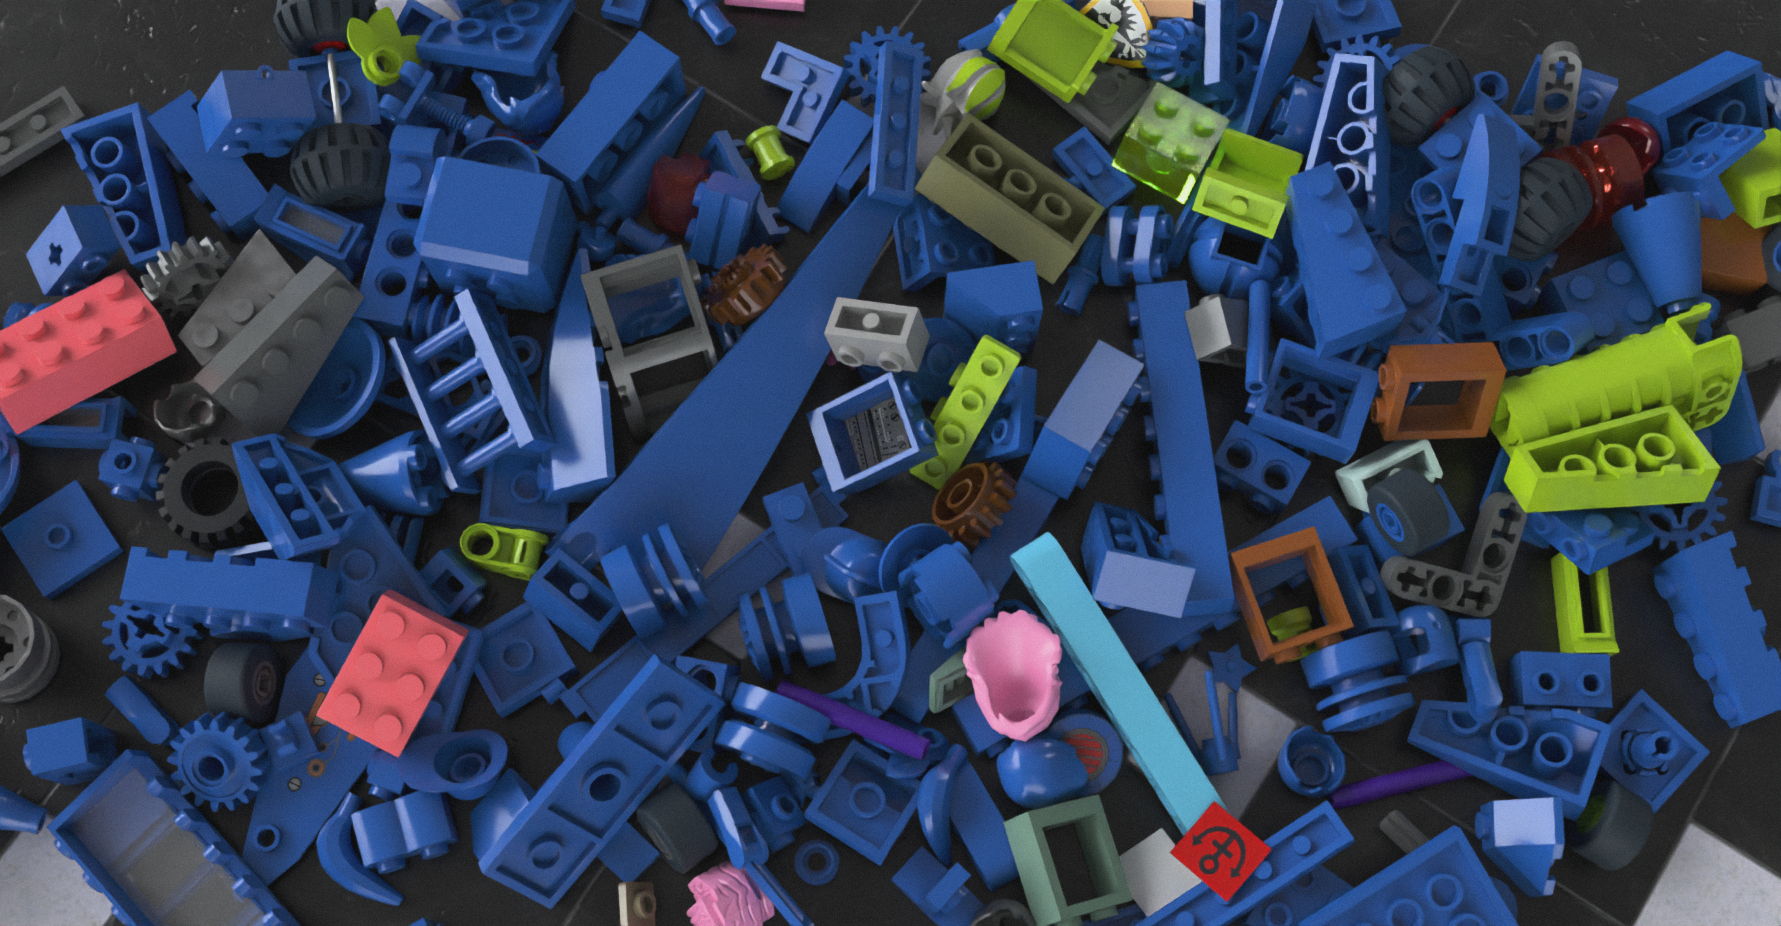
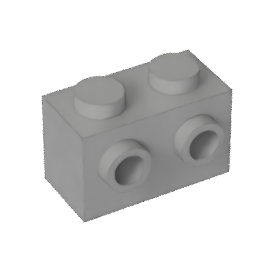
M841 297L836 299L824 332L837 361L852 367H858L861 364L881 367L886 371H893L895 373L902 370L918 372L930 337L917 307Z

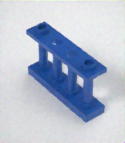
M467 288L454 297L460 310L458 320L421 344L398 337L388 340V343L394 355L393 364L404 378L441 466L440 475L444 483L451 491L476 495L482 489L474 472L517 445L522 449L543 453L556 445V441L492 296ZM470 333L476 346L475 356L435 381L427 360ZM486 370L493 386L491 393L451 418L442 397ZM499 408H503L509 422L508 431L467 456L459 434Z

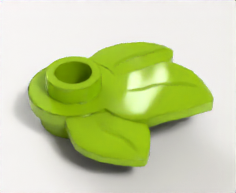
M386 6L375 12L368 19L367 23L358 18H350L347 27L348 42L352 50L361 58L362 70L372 83L378 86L392 85L399 80L401 75L398 72L406 60L418 65L421 63L422 59H418L416 44L421 36L407 35L401 37L396 19L390 7ZM377 61L383 64L384 72L378 67Z

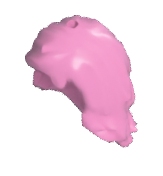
M1019 610L1013 614L1002 611L998 613L997 618H985L984 626H976L972 629L971 636L966 639L967 652L964 654L963 663L967 669V676L972 680L977 703L991 728L1011 739L1026 742L1047 728L1059 710L1060 686L1063 684L1058 677V663H1060L1062 657L1061 638L1057 634H1053L1044 623L1038 622L1037 616L1028 614L1025 610Z

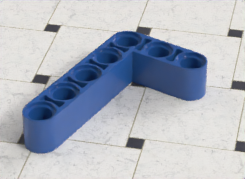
M1444 165L1417 180L1412 186L1411 191L1412 202L1438 281L1463 202L1452 198L1460 173V169L1452 165ZM1493 260L1481 297L1449 288L1450 292L1446 306L1458 343L1493 342L1507 371L1562 363L1588 346L1594 338L1595 332L1591 320L1585 314L1578 311L1512 321ZM1440 285L1441 291L1443 293V290L1446 288V286Z

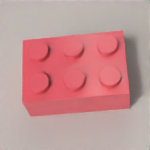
M392 589L387 590L381 595L316 716L399 757L410 741L470 630Z

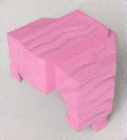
M727 860L709 869L708 872L696 876L688 884L690 891L694 893L696 903L686 913L688 917H691L690 922L694 926H763V922L775 915L773 903L744 868L736 869Z

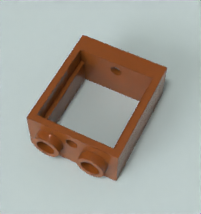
M1494 343L1390 345L1386 362L1379 367L1378 379L1380 386L1377 397H1373L1370 406L1371 420L1373 423L1378 424L1384 441L1486 437L1507 371ZM1465 380L1458 404L1404 406L1410 382Z
M1315 526L1233 552L1228 556L1233 590L1261 662L1274 658L1276 664H1282L1302 656L1300 651L1302 648L1316 644L1319 651L1343 642L1342 635L1354 627ZM1302 556L1328 625L1272 643L1246 573Z

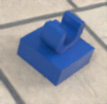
M301 710L259 729L264 743L268 746L267 751L276 771L282 772L322 753L307 714Z

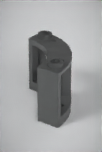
M681 244L580 275L603 347L612 346L613 350L606 351L605 355L635 443L652 438L705 377L638 397L631 376L632 372L700 351L703 352L709 373L718 363L694 286L702 283L695 258L686 260ZM679 277L695 327L622 348L607 298Z

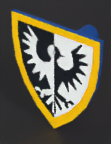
M1090 0L1079 10L1080 13L1104 29H1108L1112 22L1119 26L1112 37L1118 44L1106 61L1107 63L1129 68H1146L1141 64V61L1146 56V51L1141 46L1148 44L1150 39L1147 30H1154L1148 11L1141 0Z

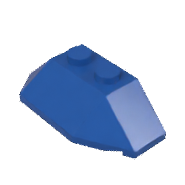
M277 433L232 443V451L250 511L279 560H292L325 551L340 543L367 519L365 507L334 460L307 447L288 443L287 438Z

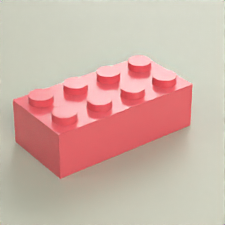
M125 269L0 331V411L17 435L177 352L161 315Z

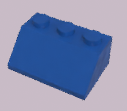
M1728 50L1626 102L1629 117L1642 119L1652 125L1658 133L1660 153L1659 158L1652 167L1653 169L1663 162L1662 159L1665 154L1687 144L1694 137L1695 131L1707 123L1718 122L1761 127L1763 130L1769 129L1762 62Z
M1034 260L947 273L943 318L955 320L967 329L975 343V347H977L984 335H989L1020 353L1021 359L1027 357L1028 353L1034 352L1043 313Z

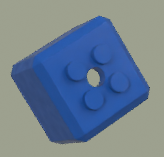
M443 156L436 159L413 244L443 294L457 296L468 288L492 296L494 303L504 308L546 313L557 304L578 222L564 183L553 176Z

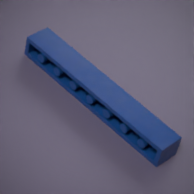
M1186 280L1136 285L1134 301L1127 302L1129 326H1137L1138 339L1132 340L1133 358L1145 364L1143 367L1144 377H1138V381L1144 384L1139 393L1140 403L1147 402L1149 415L1143 416V430L1145 441H1153L1154 454L1148 455L1149 474L1151 481L1158 480L1160 494L1154 495V510L1156 521L1164 520L1166 535L1159 536V544L1163 548L1165 544L1172 545L1177 550L1175 560L1181 564L1183 562L1190 563L1196 569L1182 617L1230 613L1234 601L1199 361L1196 360L1184 313L1191 309Z

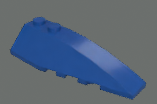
M579 248L570 263L555 306L546 342L541 377L540 407L556 441V445L542 453V463H538L537 485L539 489H545V503L593 502L616 477L608 382L599 381L600 366H603L604 363L602 347L593 346L598 329L592 311L588 310L587 305H589L580 276L581 274L591 272L588 251L585 248Z

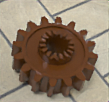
M762 244L758 249L755 247L750 248L745 256L739 254L736 259L733 258L731 260V265L726 263L720 269L721 272H718L717 276L711 279L714 283L704 289L703 293L705 296L700 299V303L703 305L701 308L714 323L718 322L720 325L728 322L732 326H737L752 320L766 310L781 293L785 285V276L782 272L787 269L784 259L772 245L768 247L766 244Z
M986 460L983 463L968 464L956 471L938 492L932 507V519L936 522V526L949 533L955 543L959 541L965 547L969 544L975 548L979 543L980 537L985 536L988 539L991 537V528L994 525L1001 526L1003 524V520L1000 517L1013 507L1008 501L1017 495V491L1012 488L1017 482L997 462L991 464Z

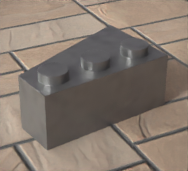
M260 228L178 334L203 368L296 276L295 272Z

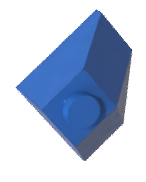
M1562 798L1498 800L1481 805V812H1477L1475 818V832L1477 838L1482 839V851L1529 898L1552 895L1556 880L1554 875H1548L1549 869L1553 866L1555 859L1562 858L1565 845Z

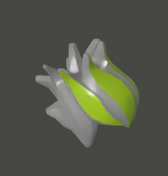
M979 48L967 50L948 58L940 66L931 82H921V85L927 92L921 94L920 102L936 107V120L932 134L938 135L944 127L945 137L948 139L967 113L982 121L996 113L1006 87L1005 70L983 57Z

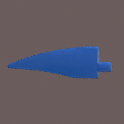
M700 86L685 98L649 132L598 193L597 207L601 208L602 212L594 221L597 226H602L606 231H609L617 218L624 222L626 218L630 217L635 221L653 196L683 140L706 92L703 86Z

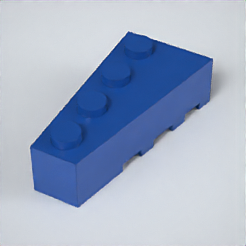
M1335 53L1305 171L1330 161L1367 233L1380 230L1382 232L1381 238L1389 239L1391 134L1386 124L1383 107L1385 96L1382 91L1383 79L1390 71L1374 56Z
M137 102L60 130L65 140L71 144L76 154L75 159L81 170L89 178L94 188L92 191L96 199L110 218L109 223L130 263L144 274H149L145 265L150 262L157 263L160 260L156 254L159 250L168 253L172 249L173 242L176 241L179 245L184 246L188 239L171 164L164 155L168 152L166 143L147 119L152 114Z
M1329 161L1291 176L1285 193L1289 195L1286 211L1294 249L1297 250L1300 265L1299 274L1302 286L1305 288L1308 303L1307 312L1310 326L1313 327L1315 350L1318 361L1398 330L1407 309L1331 162Z
M1732 531L1683 549L1652 568L1655 575L1654 584L1656 590L1662 598L1667 599L1674 614L1675 628L1679 635L1687 640L1694 654V666L1698 674L1707 680L1714 694L1713 702L1719 716L1727 721L1730 729L1781 709V661L1776 648L1770 645L1766 646L1763 640L1766 634L1765 626H1767L1762 610L1754 608L1748 600L1745 586L1752 583L1746 567L1741 566L1737 568L1730 548L1736 547L1737 543Z
M131 546L120 600L165 617V624L175 628L192 629L194 623H203V626L207 628L227 631L231 630L232 624H242L241 627L244 629L269 632L272 625L281 626L282 630L305 634L309 633L310 627H329L338 575L311 562L256 558L254 565L250 560L232 555L214 554V558L211 560L201 556L190 555L188 551L169 550L168 557L164 558L151 552L149 548Z

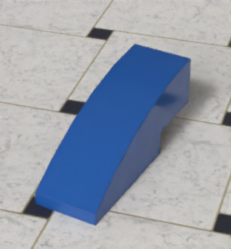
M843 99L812 143L776 208H779L781 211L778 215L779 218L808 236L837 197L836 181L873 132L874 118Z

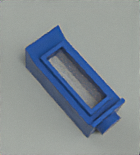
M275 183L254 217L267 237L312 257L318 256L330 265L355 275L360 265L368 262L374 238L365 224L354 222L321 206L310 205L303 198L287 192Z
M122 396L115 398H87L18 435L13 432V435L32 447L109 449L113 438L129 442L130 439L121 433L123 417L137 418L138 410Z

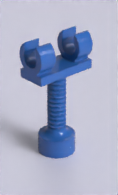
M408 60L404 62L398 72L401 75L399 80L406 86L415 89L406 105L389 94H384L377 105L380 108L378 113L383 118L396 124L411 125L417 113L422 111L466 135L465 143L468 146L480 139L493 137L496 129V122L483 115H479L476 119H470L450 107L447 108L446 105L429 98L430 92L436 85L434 73L429 70L426 71L418 64Z

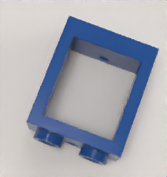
M1281 338L1275 351L1269 350L1267 390L1261 394L1251 393L1245 412L1252 414L1247 429L1346 464L1356 451L1379 382V372L1334 356L1318 361L1316 350ZM1282 366L1352 391L1336 438L1266 413Z
M891 371L806 414L832 493L854 496L939 455L935 445L937 440L936 431L932 423L925 417L920 403L923 400L921 389L911 376ZM894 397L912 448L861 472L844 421Z

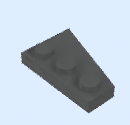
M1097 61L1091 70L1097 74V77L1086 94L1083 96L1077 92L1068 104L1027 77L1108 146L1162 92L1164 85L1152 79L1147 82L1130 75V70L1115 65L1113 68Z

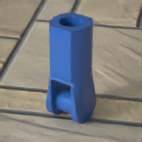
M124 675L107 690L105 696L134 724L150 743L170 746L171 741L181 734L179 724L164 709L159 708V704L133 677Z

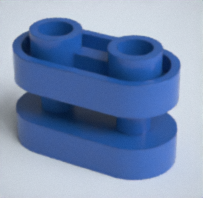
M1163 205L1143 206L1139 218H1136L1134 209L1131 206L1111 207L1107 218L1101 258V273L1106 286H1126L1130 274H1134L1137 285L1160 283L1161 278L1166 277L1168 259L1165 249L1167 239H1170L1173 234V218L1171 214L1166 213Z

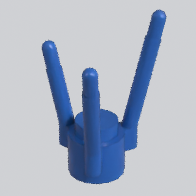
M1211 670L1205 672L1214 738L1201 740L1203 747L1201 750L1172 694L1166 693L1164 699L1170 709V713L1189 750L1198 764L1203 767L1205 775L1213 776L1238 771L1237 759H1241L1238 745L1236 693L1230 692L1228 694V736H1224L1214 674Z

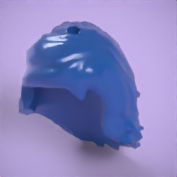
M554 50L549 52L535 77L527 75L518 76L514 73L494 70H479L472 67L474 73L471 80L481 91L487 108L510 131L517 135L538 136L550 131L564 106L563 89L565 87L560 85V76L556 69L558 53Z
M624 254L614 255L611 260L606 261L605 267L647 254L638 256L634 254L626 256ZM679 277L607 298L621 344L624 342L630 344L641 338L652 335L657 336L667 332L691 315ZM701 283L694 285L699 300L701 297Z

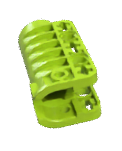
M1703 302L1694 305L1688 312L1668 318L1665 323L1654 326L1648 333L1642 335L1631 334L1623 337L1617 344L1596 346L1588 354L1582 356L1574 355L1569 360L1551 367L1542 365L1534 368L1531 374L1522 377L1510 376L1505 378L1489 427L1510 459L1516 446L1669 404L1675 407L1693 432L1706 428L1722 419L1731 405L1742 372V352L1739 340L1735 335H1726L1697 346L1694 342L1699 322L1708 318L1711 304Z

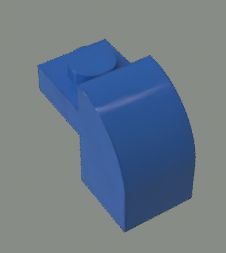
M405 124L396 125L389 144L391 161L384 194L387 202L424 206L436 159L446 156L448 142L443 129Z

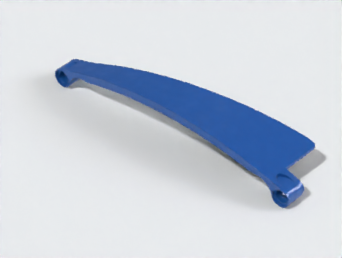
M917 167L915 169L914 188L923 175ZM868 182L787 281L774 302L755 319L695 390L620 471L611 484L600 493L578 518L564 526L547 545L544 551L545 554L551 557L560 548L588 572L600 561V557L606 555L610 550L613 551L625 544H628L641 559L647 556L642 536L650 533L658 547H664L665 545L658 527L669 522L674 531L688 543L701 570H703L771 458L831 350L824 332L837 297L858 298L898 214L904 207L869 198Z

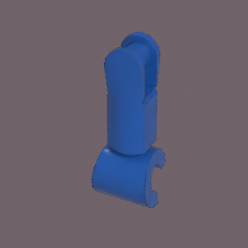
M1447 615L1452 626L1458 651L1460 652V667L1464 685L1467 689L1469 713L1479 722H1491L1495 719L1497 708L1503 700L1490 648L1491 619L1471 615Z
M712 746L708 747L702 752L687 775L685 781L686 789L692 797L708 803L724 837L731 863L736 869L745 868L748 862L754 861L756 864H764L767 862L769 855L767 843L752 822L737 788H730L738 774L737 763H729L723 773L715 771L711 765L715 752Z

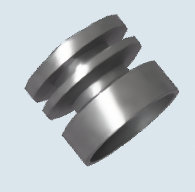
M0 595V702L15 703L33 697L48 685L57 672L61 654L58 638L46 622L34 615L32 611L20 602L7 595Z

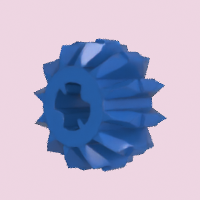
M1171 17L1170 19L1158 20L1156 29L1147 30L1150 40L1148 44L1141 46L1146 51V56L1141 61V64L1148 68L1147 77L1164 84L1163 86L1179 88L1181 85H1192L1194 76L1203 74L1201 64L1205 60L1204 28L1199 27L1187 18Z

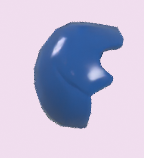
M1304 726L1291 732L1278 754V771L1283 782L1291 790L1303 796L1322 798L1339 788L1346 775V760L1344 753L1338 744L1335 743L1333 735L1316 732L1313 730V726Z

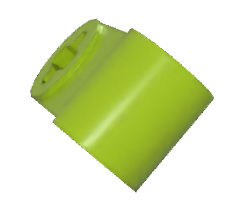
M476 523L464 530L460 538V547L468 562L477 569L530 581V578L538 571L543 546L548 545L549 537L526 529H510L485 523ZM482 538L493 540V547L488 554L483 556L472 554V547L476 541Z

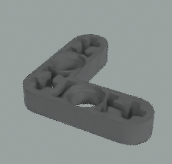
M1555 42L1544 50L1541 57L1533 116L1508 115L1543 149L1542 156L1538 159L1543 157L1557 158L1563 155L1570 145L1582 72L1580 51L1571 42ZM1565 56L1568 58V63L1564 65L1563 80L1556 79L1555 63H1558L1559 57ZM1552 93H1562L1568 98L1567 103L1558 109L1548 108L1543 102ZM1548 121L1555 122L1556 137L1549 144L1544 143V138L1548 134Z
M1506 492L1491 494L1482 505L1462 570L1404 555H1396L1389 558L1381 568L1380 577L1386 590L1404 599L1475 617L1491 615L1500 603L1528 513L1524 512L1514 495ZM1501 508L1510 509L1508 517H1499ZM1492 530L1504 532L1503 537L1491 534ZM1496 543L1499 548L1498 558L1493 564L1485 565L1483 562V552L1489 545ZM1399 572H1408L1419 577L1418 585L1405 580L1398 581L1397 576ZM1446 575L1449 580L1448 589L1442 596L1435 597L1432 592L1433 583L1438 577ZM1463 588L1474 592L1482 591L1483 596L1481 600H1472L1462 595Z

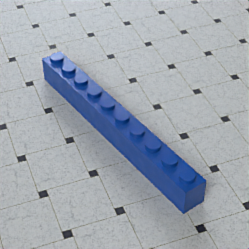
M1328 496L1228 552V556L1233 552L1315 526L1329 562L1333 549L1338 546H1352L1358 539L1331 496ZM1302 556L1246 573L1259 608L1275 600L1277 595L1274 591L1286 584L1293 590L1310 580ZM1234 592V601L1230 613L1177 618L1128 607L1107 620L1136 666L1141 669L1142 673H1145L1163 663L1165 658L1162 654L1177 646L1179 651L1183 652L1203 640L1200 633L1214 625L1217 631H1220L1239 620L1240 616L1237 612L1241 608ZM1062 644L1060 645L1062 657L1060 663H1058V677L1063 684L1060 686V701L1057 713L1062 710L1082 709L1090 703L1087 696L1093 693ZM975 693L952 705L951 714L976 758L987 753L989 758L992 759L1010 747L1012 744L1011 738L999 734L991 728L977 703Z

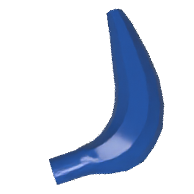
M953 744L942 761L926 773L921 781L917 797V810L921 828L931 849L944 867L952 865L949 810L954 777L959 766L967 756L966 749L959 744Z
M347 792L339 809L319 832L316 845L321 867L331 879L345 889L372 900L398 906L403 901L404 896L371 869L365 868L363 862L352 848L350 831L353 822L351 814L359 810L364 799Z

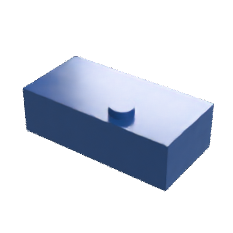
M639 31L606 71H600L594 77L588 93L535 154L542 173L562 181L571 205L584 214L588 215L597 204L598 193L635 147L687 95L680 57Z

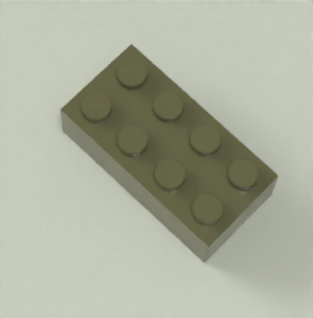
M967 113L935 154L914 188L931 202L942 207L962 221L967 227L981 234L1000 250L1008 253L1019 262L1034 260L1037 275L1051 284L1056 282L1078 252L1105 207L969 113Z

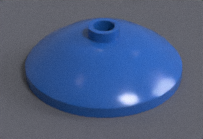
M350 319L288 419L287 423L294 431L311 439L331 438L352 427L368 412L381 389L386 365L383 341L379 333L372 326L359 319Z

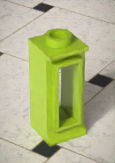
M1561 552L1550 560L1560 653L1610 654V657L1619 653L1615 639L1608 567L1606 566L1589 575L1595 633H1584L1577 566Z

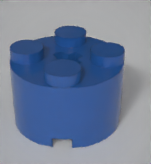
M959 541L953 545H941L898 574L900 588L908 584L912 596L907 598L906 601L913 614L934 640L940 636L945 638L942 646L947 649L970 635L972 629L976 626H983L985 618H994L993 603L999 600V595L993 584L986 577L980 579L971 566L973 563L972 557L967 548Z

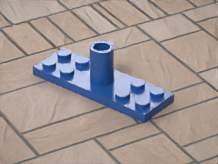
M654 654L595 725L582 721L573 723L563 730L558 739V750L564 762L478 862L482 874L552 909L726 704L715 691L659 655Z

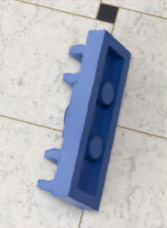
M727 130L715 132L698 155L709 177L714 171L719 170L736 176L737 179H745L757 183L749 169L754 160L752 158L742 159L739 154L745 143L739 139L732 140ZM760 192L749 237L748 251L752 247L758 249L762 244H766L769 247L773 243L780 242L790 231L789 226L778 227L775 219L781 211L776 207L768 208L762 192Z

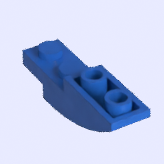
M1485 114L1477 115L1452 198L1463 202L1438 282L1440 285L1480 297L1482 296L1494 255L1507 257L1515 225L1520 189V158L1515 127Z

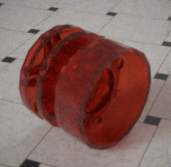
M1617 133L1583 141L1579 147L1577 145H1569L1561 149L1546 151L1538 158L1551 157L1565 161L1579 170L1589 184L1593 197L1592 208L1588 216L1571 235L1579 233L1581 230L1594 229L1598 223L1612 224L1611 217L1613 214L1628 205H1633L1634 212L1642 208L1644 181L1641 167L1632 147L1626 139Z

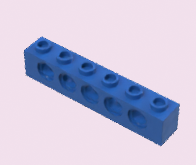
M435 91L430 92L428 97L432 98V100L434 99L436 102L438 101L446 105L447 108L450 107L470 119H475V115H472L470 112L467 98ZM422 111L417 113L411 125L443 129L448 142L446 156L457 158L462 152L466 135L461 133L460 130L458 131L456 128L454 129ZM385 199L359 289L364 298L353 314V318L369 324L381 335L409 340L414 314L421 300L423 289L430 288L433 277L417 250L408 257L397 256L396 252L405 244L414 245L413 242L420 218L412 219L408 216L414 210L423 209V206L387 202ZM401 284L406 286L399 295L390 296L386 294L388 289L394 285Z

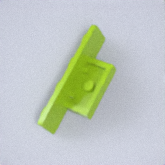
M984 335L981 338L967 365L960 362L948 383L954 387L949 398L942 396L930 416L931 419L936 421L933 427L937 435L935 445L939 455L911 468V474L940 490L945 482L959 470L1022 358L1020 353L989 335Z

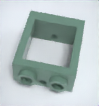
M1099 794L1028 811L1003 822L1028 905L1037 926H1050L1053 924L1054 926L1083 925L1081 916L1090 914L1093 923L1118 915L1116 906L1133 900ZM1074 823L1097 898L1067 906L1044 831Z

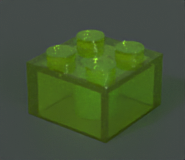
M1157 81L1127 130L1111 166L1185 204L1217 148L1230 119Z

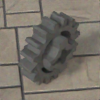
M194 236L189 237L184 246L179 245L175 241L172 243V249L168 253L160 250L156 253L160 259L157 263L150 262L145 265L149 274H145L140 278L144 285L142 292L159 314L166 311L168 316L173 318L179 311H182L185 317H189L193 309H198L233 264L234 259L222 242L213 243L211 238L207 236L200 243H197Z

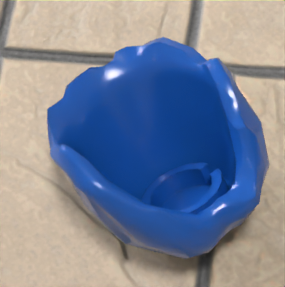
M1045 735L1033 736L1026 742L1015 740L997 758L998 774L1007 796L1023 808L1040 809L1072 801L1075 796L1082 794L1089 777L1084 764L1076 756L1074 746L1066 741L1051 739Z

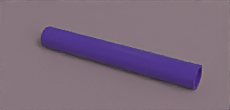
M783 679L776 690V694L825 715L834 725L921 761L924 760L929 750L931 740L787 680Z
M1441 760L1341 785L1327 797L1335 811L1474 775Z

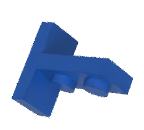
M923 846L916 851L890 880L937 926H970L978 910L985 906L963 885L971 875L958 862L950 870H947Z

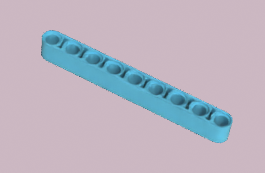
M1046 532L1010 555L1009 558L1015 571L1055 634L1061 638L1063 647L1113 726L1117 729L1120 737L1182 835L1184 836L1214 801L1229 813L1100 607L1093 600L1091 593L1057 540L1049 532Z

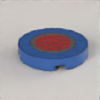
M1087 708L1069 709L1059 713L1060 716L1050 722L1049 726L1039 732L1038 735L1066 741L1075 747L1076 756L1084 764L1089 775L1084 791L1075 797H1088L1104 790L1116 778L1123 763V743L1117 729L1102 714Z

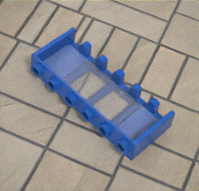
M126 749L47 826V829L56 838L54 844L59 852L78 863L84 870L82 876L85 882L93 890L103 893L113 904L111 907L112 913L120 922L127 926H301L186 795L180 793L181 789L148 751Z

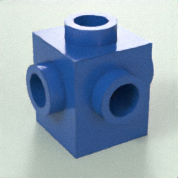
M130 437L129 442L113 438L109 450H106L100 458V475L98 479L112 489V496L119 499L137 502L138 498L157 502L156 492L162 491L163 488L157 481L160 474L167 475L169 468L165 464L168 459L156 450L157 445L149 440Z
M782 775L752 786L740 795L752 822L772 853L794 842L796 839L793 832L807 823Z

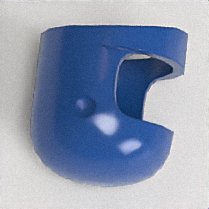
M1428 604L1415 605L1396 613L1400 625L1389 631L1400 658V663L1394 666L1396 675L1409 677L1437 671L1461 661L1450 620L1442 609ZM1410 635H1417L1420 656L1409 638Z

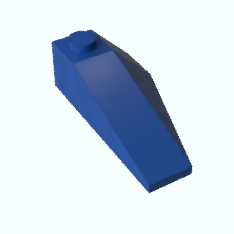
M1237 0L1236 99L1213 103L1212 143L1219 146L1222 134L1226 128L1253 137L1256 135L1306 44L1316 5L1308 0Z
M1422 700L1407 742L1520 799L1560 797L1563 802V817L1577 821L1586 807L1613 726L1569 709L1552 708L1551 711L1528 710L1524 709V706L1510 705L1508 708H1497L1495 719L1488 723H1482L1470 715L1468 703Z

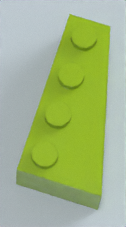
M1669 404L1516 446L1503 481L1525 513L1705 502L1721 467L1675 407Z

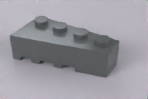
M315 256L193 380L255 436L259 437L272 433L280 434L364 296L337 268Z

